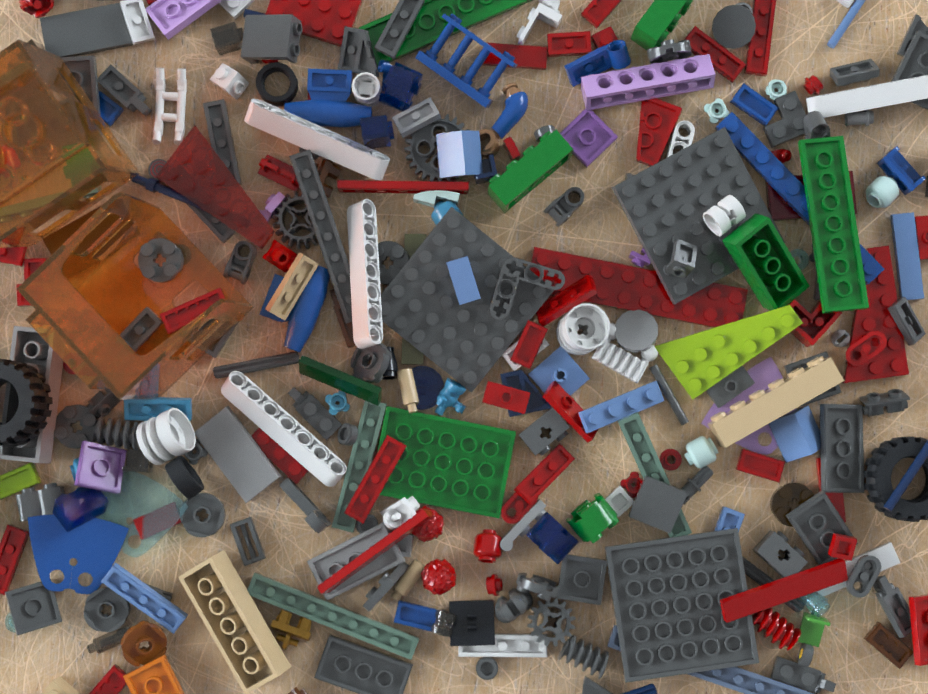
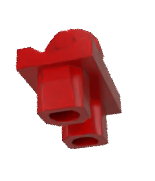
M274 239L270 249L262 258L287 273L298 254Z

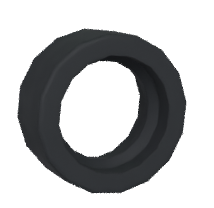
M273 62L263 66L258 72L256 88L266 103L273 106H283L296 97L298 80L289 66L280 62ZM274 72L284 73L290 81L288 91L282 96L275 97L266 92L265 80Z
M177 456L166 464L165 469L170 479L186 498L191 499L204 490L200 477L183 456Z

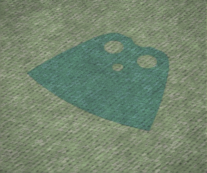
M124 468L120 493L115 494L99 490L97 518L129 528L121 547L122 551L131 557H139L151 549L175 525L189 506L158 482ZM143 516L141 545L137 549L129 547L128 539L131 535L139 536L134 521L131 525H128L126 519L132 517L134 520Z

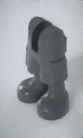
M513 588L508 592L509 600L504 596L499 597L494 609L496 618L500 622L509 623L520 614H524L533 604V598L530 593L521 592Z

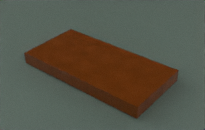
M117 196L42 240L63 277H67L141 233L121 198Z

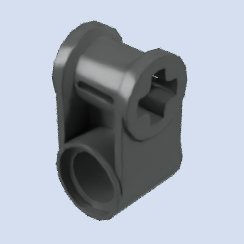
M812 111L804 117L805 139L831 137L830 127L819 111Z
M578 187L569 188L559 198L554 200L544 210V213H548L557 222L556 226L560 227L583 204V191ZM571 193H576L579 195L580 201L578 203H571L568 196Z
M248 241L236 243L231 257L226 264L223 277L234 278L245 285L257 254L255 246ZM244 246H249L250 254L247 257H242L240 253Z

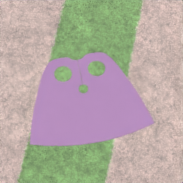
M769 357L750 368L747 372L755 383L720 408H717L714 403L701 424L709 428L707 424L711 422L710 417L721 411L729 412L731 410L729 407L740 400L746 402L750 400V394L763 389L766 391L769 389L768 384L777 379H782L783 377L773 359ZM769 424L735 442L750 451L765 455L771 454L778 447ZM763 432L770 434L772 438L768 446H762L758 442V436Z

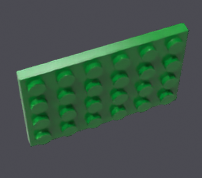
M386 406L378 451L387 435L407 445L380 495L398 499L404 497L408 499L413 496L418 503L500 518L516 431L420 412L409 414L408 410Z

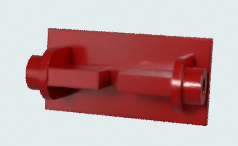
M268 154L265 159H261L259 163L261 167L258 174L293 191L298 190L299 184L293 166Z

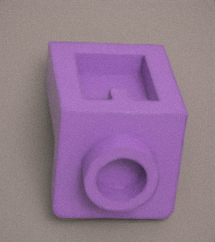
M644 248L641 250L644 256L631 251L629 258L632 259L631 262L639 267H644V265L648 267L651 262Z

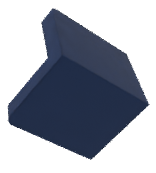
M493 154L489 155L488 159L482 160L483 174L474 175L476 184L489 182L497 174Z

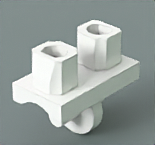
M413 496L408 499L404 497L380 513L383 516L384 524L394 530L416 515L415 511L420 505Z

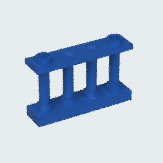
M451 13L450 16L443 14L442 18L448 21L447 25L430 51L427 50L426 53L419 51L415 58L479 104L489 108L493 102L489 98L491 95L490 91L508 64L513 68L517 67L518 64L513 62L515 57L506 51L502 54L462 26V20ZM456 27L466 35L449 61L442 65L436 61L438 58L437 54ZM475 40L483 46V49L465 76L462 75L460 78L454 73L456 70L455 66L471 42ZM490 52H492L501 61L484 86L477 90L472 86V79Z

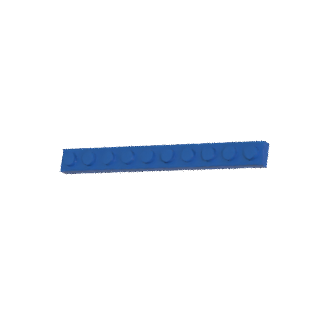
M731 112L715 129L718 131L723 127L726 128L738 153L810 226L804 185ZM860 244L865 283L868 285L884 268Z

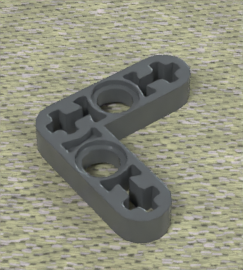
M507 258L501 267L489 308L490 314L497 320L505 319L509 315L519 280L551 290H558L565 284L563 273L522 259ZM515 261L517 267L523 268V263L527 264L523 271V278L519 277L521 274L519 271H513L510 274L506 265ZM532 267L538 268L540 276L536 280L529 279L527 275L528 270ZM544 270L548 271L546 275L550 277L558 274V279L561 280L560 284L556 283L555 286H551L552 282L545 279L544 284L540 283L544 277ZM504 282L512 285V291L508 295H503L500 292V285ZM497 295L509 299V303L504 301L503 308L506 311L501 313L500 316H496V311L493 310L494 306L498 307L500 300H496Z
M287 477L279 484L283 491L307 515L305 521L315 532L319 534L331 524L329 519L290 478Z

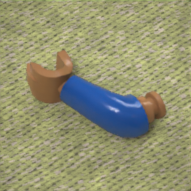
M515 82L507 84L502 89L503 93L506 94L505 109L491 127L493 130L483 129L479 131L480 142L490 139V142L482 149V157L489 158V155H497L500 150L498 139H503L524 116L528 108L527 94L517 89L518 85Z

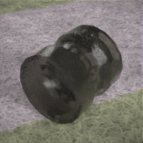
M436 609L434 615L436 620L432 624L430 631L438 635L452 637V625L456 622L458 615Z

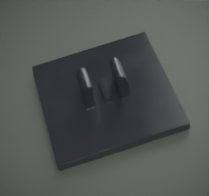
M493 600L449 601L450 647L495 645Z

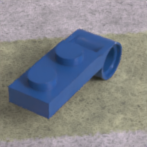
M616 40L576 59L564 67L569 82L574 87L581 83V77L600 74L611 67L614 69L626 68L630 65L631 58L626 42L624 40Z

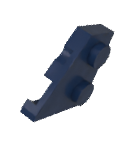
M523 370L500 374L502 385L530 392L525 414L551 409L550 404L542 397L539 390L529 380ZM508 410L509 417L523 415L521 413Z

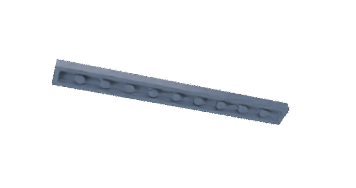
M613 625L607 646L620 651L617 626ZM737 666L688 673V675L744 694H815Z

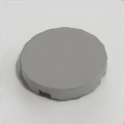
M630 310L623 313L616 321L615 338L619 346L624 350L639 353V351L650 349L655 344L658 337V324L648 312Z

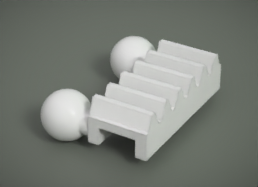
M610 323L608 338L601 346L597 347L591 358L637 384L645 372L648 363L657 358L658 351L653 345L650 349L641 351L642 358L640 360L631 353L624 351V349L610 343L611 340L616 339L615 323Z

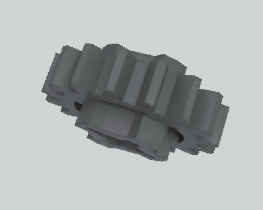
M555 598L553 603L550 600H545V604L538 601L539 608L532 607L531 610L534 614L527 616L528 619L532 620V623L528 624L527 627L534 630L530 635H537L536 642L538 643L542 639L545 640V646H548L550 641H552L554 647L557 646L558 640L563 644L566 643L564 637H572L569 629H575L576 627L571 624V621L576 618L569 615L572 608L566 610L564 608L566 602L558 604V598ZM547 607H555L560 612L552 613ZM540 613L542 616L541 624L537 626V617ZM548 616L550 618H557L560 616V618H558L557 621L554 623V628L552 626H547L543 628V626H545L548 622ZM563 619H566V626L562 632L561 622ZM550 631L555 637H547L542 633Z

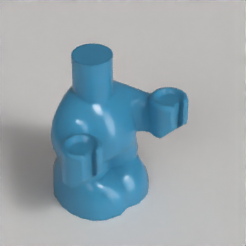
M447 378L443 389L437 396L436 404L438 406L435 413L442 416L447 407H454L456 412L462 414L466 406L457 399L466 391V388L457 381Z

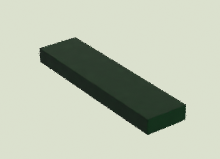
M306 356L300 358V374L377 406L380 404L382 399L381 387Z

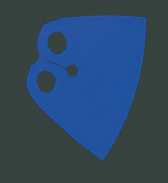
M53 514L28 517L32 551L38 574L44 587L50 591L58 592L64 589H73L78 594H91L97 590L102 584V579L115 562L129 528L103 519L82 515ZM75 558L77 564L75 566L70 565V559ZM61 570L64 573V580L58 584L53 583L50 580V573L52 571ZM89 573L93 578L92 583L89 586H81L78 582L80 574Z

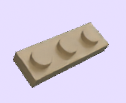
M299 252L265 309L285 321L319 264Z

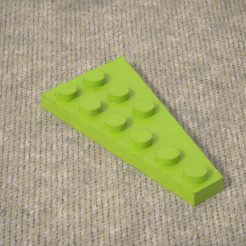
M787 305L655 345L654 347L690 397L695 399L803 324L793 308Z

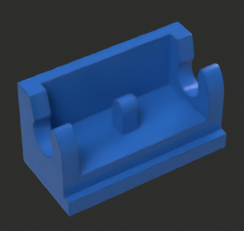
M896 146L880 159L877 164L888 177L893 178L897 182L901 192L907 195L926 178L924 175L920 176L900 154V148Z

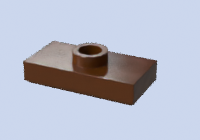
M877 622L863 638L899 669L914 653L880 622Z

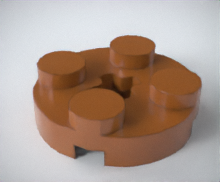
M149 621L139 622L128 629L121 639L123 656L128 663L138 667L159 658L167 650L165 632L160 626ZM148 641L149 647L143 646L139 648L141 642Z

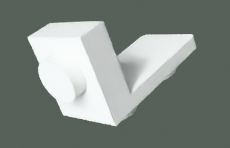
M539 3L537 8L533 7L527 17L529 20L526 27L522 26L516 36L519 38L518 45L524 44L538 19L557 29L562 19L560 11L553 6L547 7L542 3Z

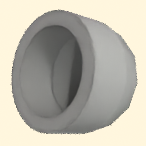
M837 330L831 335V342L836 347H844L850 341V335L845 330ZM845 335L846 337L839 343L837 340Z

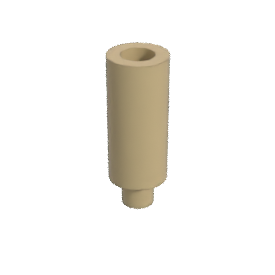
M411 368L397 371L403 405L408 407L409 414L418 412L416 405L419 404L413 371Z
M417 559L413 560L394 585L396 590L391 596L395 600L399 601L402 595L406 597L421 578V572L425 565Z

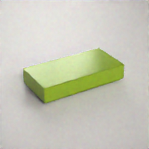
M28 463L0 475V500L21 492L23 489L42 483L34 463Z

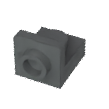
M677 239L673 245L671 262L667 265L666 272L676 277L686 278L695 268L698 246Z

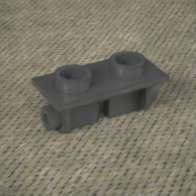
M114 377L104 387L107 392L106 395L99 391L88 401L87 408L89 413L97 418H100V416L104 417L120 401L127 397L133 389L125 384L122 377Z
M891 389L886 393H868L866 396L859 397V399L865 405L863 406V415L870 417L884 414V406H886L887 413L904 411L905 408H908L907 400H910V397L903 390Z

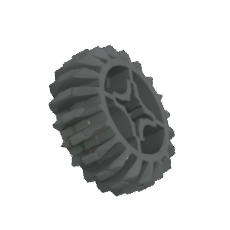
M294 191V198L286 194L285 196L288 201H282V207L276 208L275 211L279 214L272 215V218L278 222L273 223L272 226L273 228H280L275 234L277 236L283 235L281 238L283 243L289 240V247H293L296 242L297 249H301L302 243H304L306 249H309L310 241L315 246L318 245L315 240L317 237L310 222L311 219L307 208L296 210L293 207L297 204H305L302 194L299 196L298 192ZM287 212L290 213V215L293 217V221L290 224V228L288 230H286L285 228V216ZM296 215L302 216V218L304 215V218L309 226H307L305 223L302 224L301 222L300 224H298L299 221ZM302 229H306L309 232H311L309 235L306 236L293 235L295 232L297 233Z

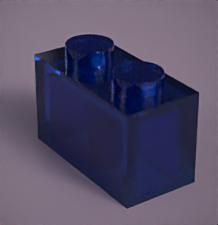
M386 115L360 118L362 138L365 146L371 149L391 146V140L395 139L392 121H388Z
M79 486L69 494L60 495L54 502L52 513L64 529L69 532L106 513L109 501L102 491Z

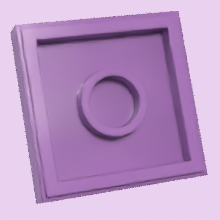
M586 109L560 132L573 148L572 154L586 168L618 138L592 110L586 111Z
M83 441L75 486L115 494L120 493L127 450Z

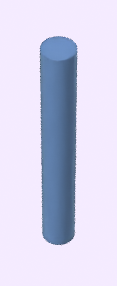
M855 0L828 41L827 45L830 48H835L866 0Z

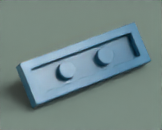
M124 398L125 420L148 421L150 418L157 417L160 413L170 408L181 410L189 421L192 420V398Z

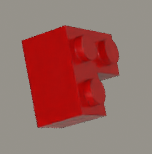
M794 299L788 305L793 308L803 324L790 333L806 347L813 346L842 312L823 313L821 300L808 312Z

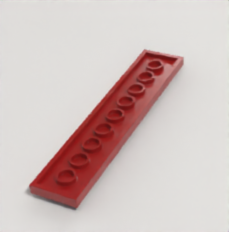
M534 247L532 263L558 270L565 277L563 287L554 290L551 293L552 296H555L589 274L594 280L598 293L584 301L587 303L627 311L642 310L652 316L712 328L743 319L748 289L712 283L677 304H673L656 271ZM530 268L538 277L540 276L538 268ZM544 270L543 281L544 279L551 281V286H555L556 283L560 284L561 280L558 279V274L550 277L546 275L548 271Z

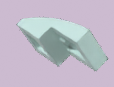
M443 190L425 191L414 194L413 201L433 208L437 200L453 201L458 205L460 193Z

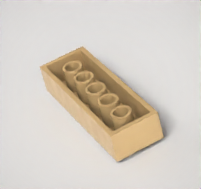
M816 357L806 363L808 367L805 369L803 367L797 368L787 374L789 378L785 380L783 378L777 379L768 384V390H758L749 395L750 400L746 402L740 400L731 405L729 412L721 411L710 417L711 422L707 425L720 447L726 448L843 382L844 379L831 357Z
M225 550L208 558L178 577L245 694L275 679L291 667Z

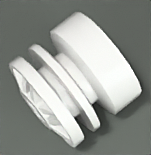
M591 303L579 304L559 320L556 328L557 340L560 346L568 353L585 355L606 341L610 332V321L606 313L599 306ZM581 328L583 332L579 335L577 331Z
M170 408L160 413L157 417H152L137 426L136 435L139 447L144 456L155 465H162L172 460L175 456H181L192 451L195 447L196 438L193 427L187 416L177 408Z

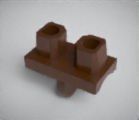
M323 159L318 169V174L326 198H329L333 187L325 184L324 181L327 176L337 180L341 169L333 164V161Z

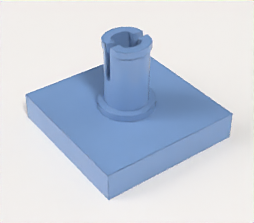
M561 346L528 374L543 393H545L552 382L556 381L570 396L590 379Z

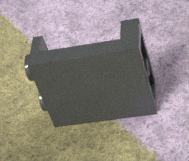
M292 14L246 15L241 58L251 64H259V60H288L291 63H297V58L300 54V35L303 30L302 22Z

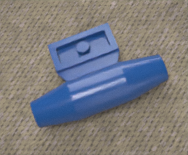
M308 68L307 91L311 100L289 102L284 105L285 111L321 127L347 128L372 124V107L347 102L352 89V70Z
M319 265L285 321L265 309L282 282L283 276L274 275L260 311V315L281 323L289 321L284 347L299 353L314 330L327 294L330 275L327 268Z

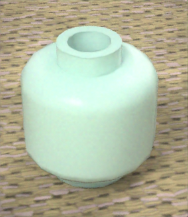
M887 176L877 177L866 189L867 202L875 208L888 207L899 195L897 182Z
M700 436L686 444L687 453L684 456L690 466L695 464L697 468L701 469L716 461V454L719 452L710 437L707 439L704 436Z

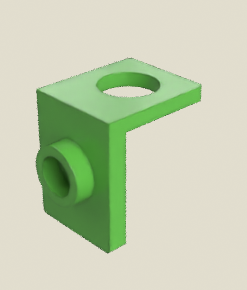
M804 612L799 628L801 635L798 642L819 647L824 626H830L831 623L825 617Z

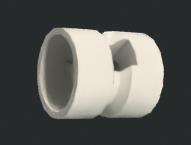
M364 72L358 74L353 79L352 91L356 102L370 107L377 105L382 96L378 78L372 73Z
M727 195L717 203V206H712L703 213L706 225L717 236H722L731 229V225L738 224L746 217L743 206L732 195Z

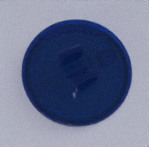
M427 366L412 368L419 404L416 405L417 409L425 410L434 407L437 402V396L444 387L440 374Z

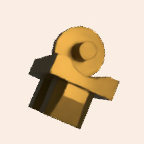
M281 610L276 620H272L271 628L287 634L284 636L278 633L276 640L284 642L282 649L287 650L289 645L298 646L299 641L293 639L292 636L306 641L310 640L312 620L300 617L297 628L289 625L293 614Z

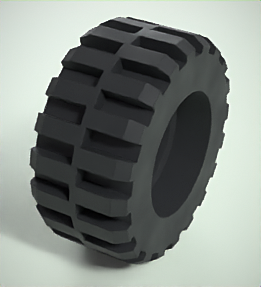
M0 359V387L10 382L15 387L19 397V405L14 417L6 424L0 422V446H18V444L30 442V438H36L40 434L39 429L46 427L48 423L45 420L51 416L52 410H49V404H53V398L49 397L48 394L51 392L49 384H44L46 378L43 374L38 373V369L27 365V363Z
M914 436L892 438L890 441L882 442L879 448H874L871 452L873 456L867 458L865 465L868 467L867 471H864V477H866L864 490H868L869 495H867V498L870 502L875 503L874 508L879 512L885 513V516L910 522L928 520V457L922 465L926 480L920 495L912 500L900 498L892 512L883 507L894 491L891 483V474L894 466L903 458L915 459L927 439Z

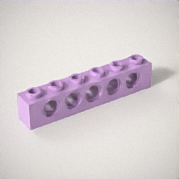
M709 54L696 55L690 58L674 59L662 63L581 77V92L586 111L711 89L714 88L716 74Z

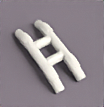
M156 68L153 144L159 145L161 143L164 129L163 122H175L174 144L182 145L187 93L185 68L177 69L178 92H165L164 68ZM164 101H177V114L164 113Z

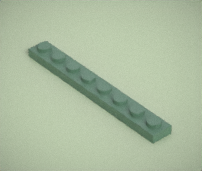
M256 572L247 589L250 596L410 660L420 639Z

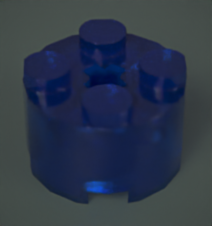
M395 62V65L391 66L385 78V94L380 92L379 102L400 112L411 108L413 96H417L422 84L420 82L423 74Z
M548 512L526 534L556 564H559L579 542Z

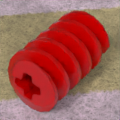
M772 607L755 613L752 617L753 626L758 624V633L765 629V638L772 635L771 643L774 644L779 640V649L787 646V650H790L798 641L801 630L794 628V624L791 622L787 623V619L780 617L778 612H772Z

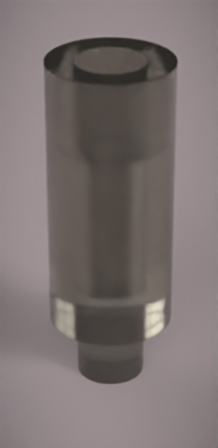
M126 625L113 632L94 638L93 643L87 645L88 652L91 654L97 651L100 654L120 646L121 639L130 627Z

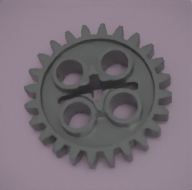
M447 114L444 119L440 118L410 134L412 139H405V143L410 146L405 147L404 150L407 153H411L406 156V161H412L409 165L410 169L417 168L415 170L416 176L423 173V181L427 177H430V181L435 179L443 181L445 179L439 177V169L434 166L435 161L438 160L437 153L435 154L437 144L433 133L436 130H443L445 133L463 130L464 123L457 125L456 117L449 121V114ZM422 145L430 147V151L426 154L420 153L418 149ZM432 155H434L432 160L429 163H426V160L429 159ZM450 177L446 178L447 182L451 181Z

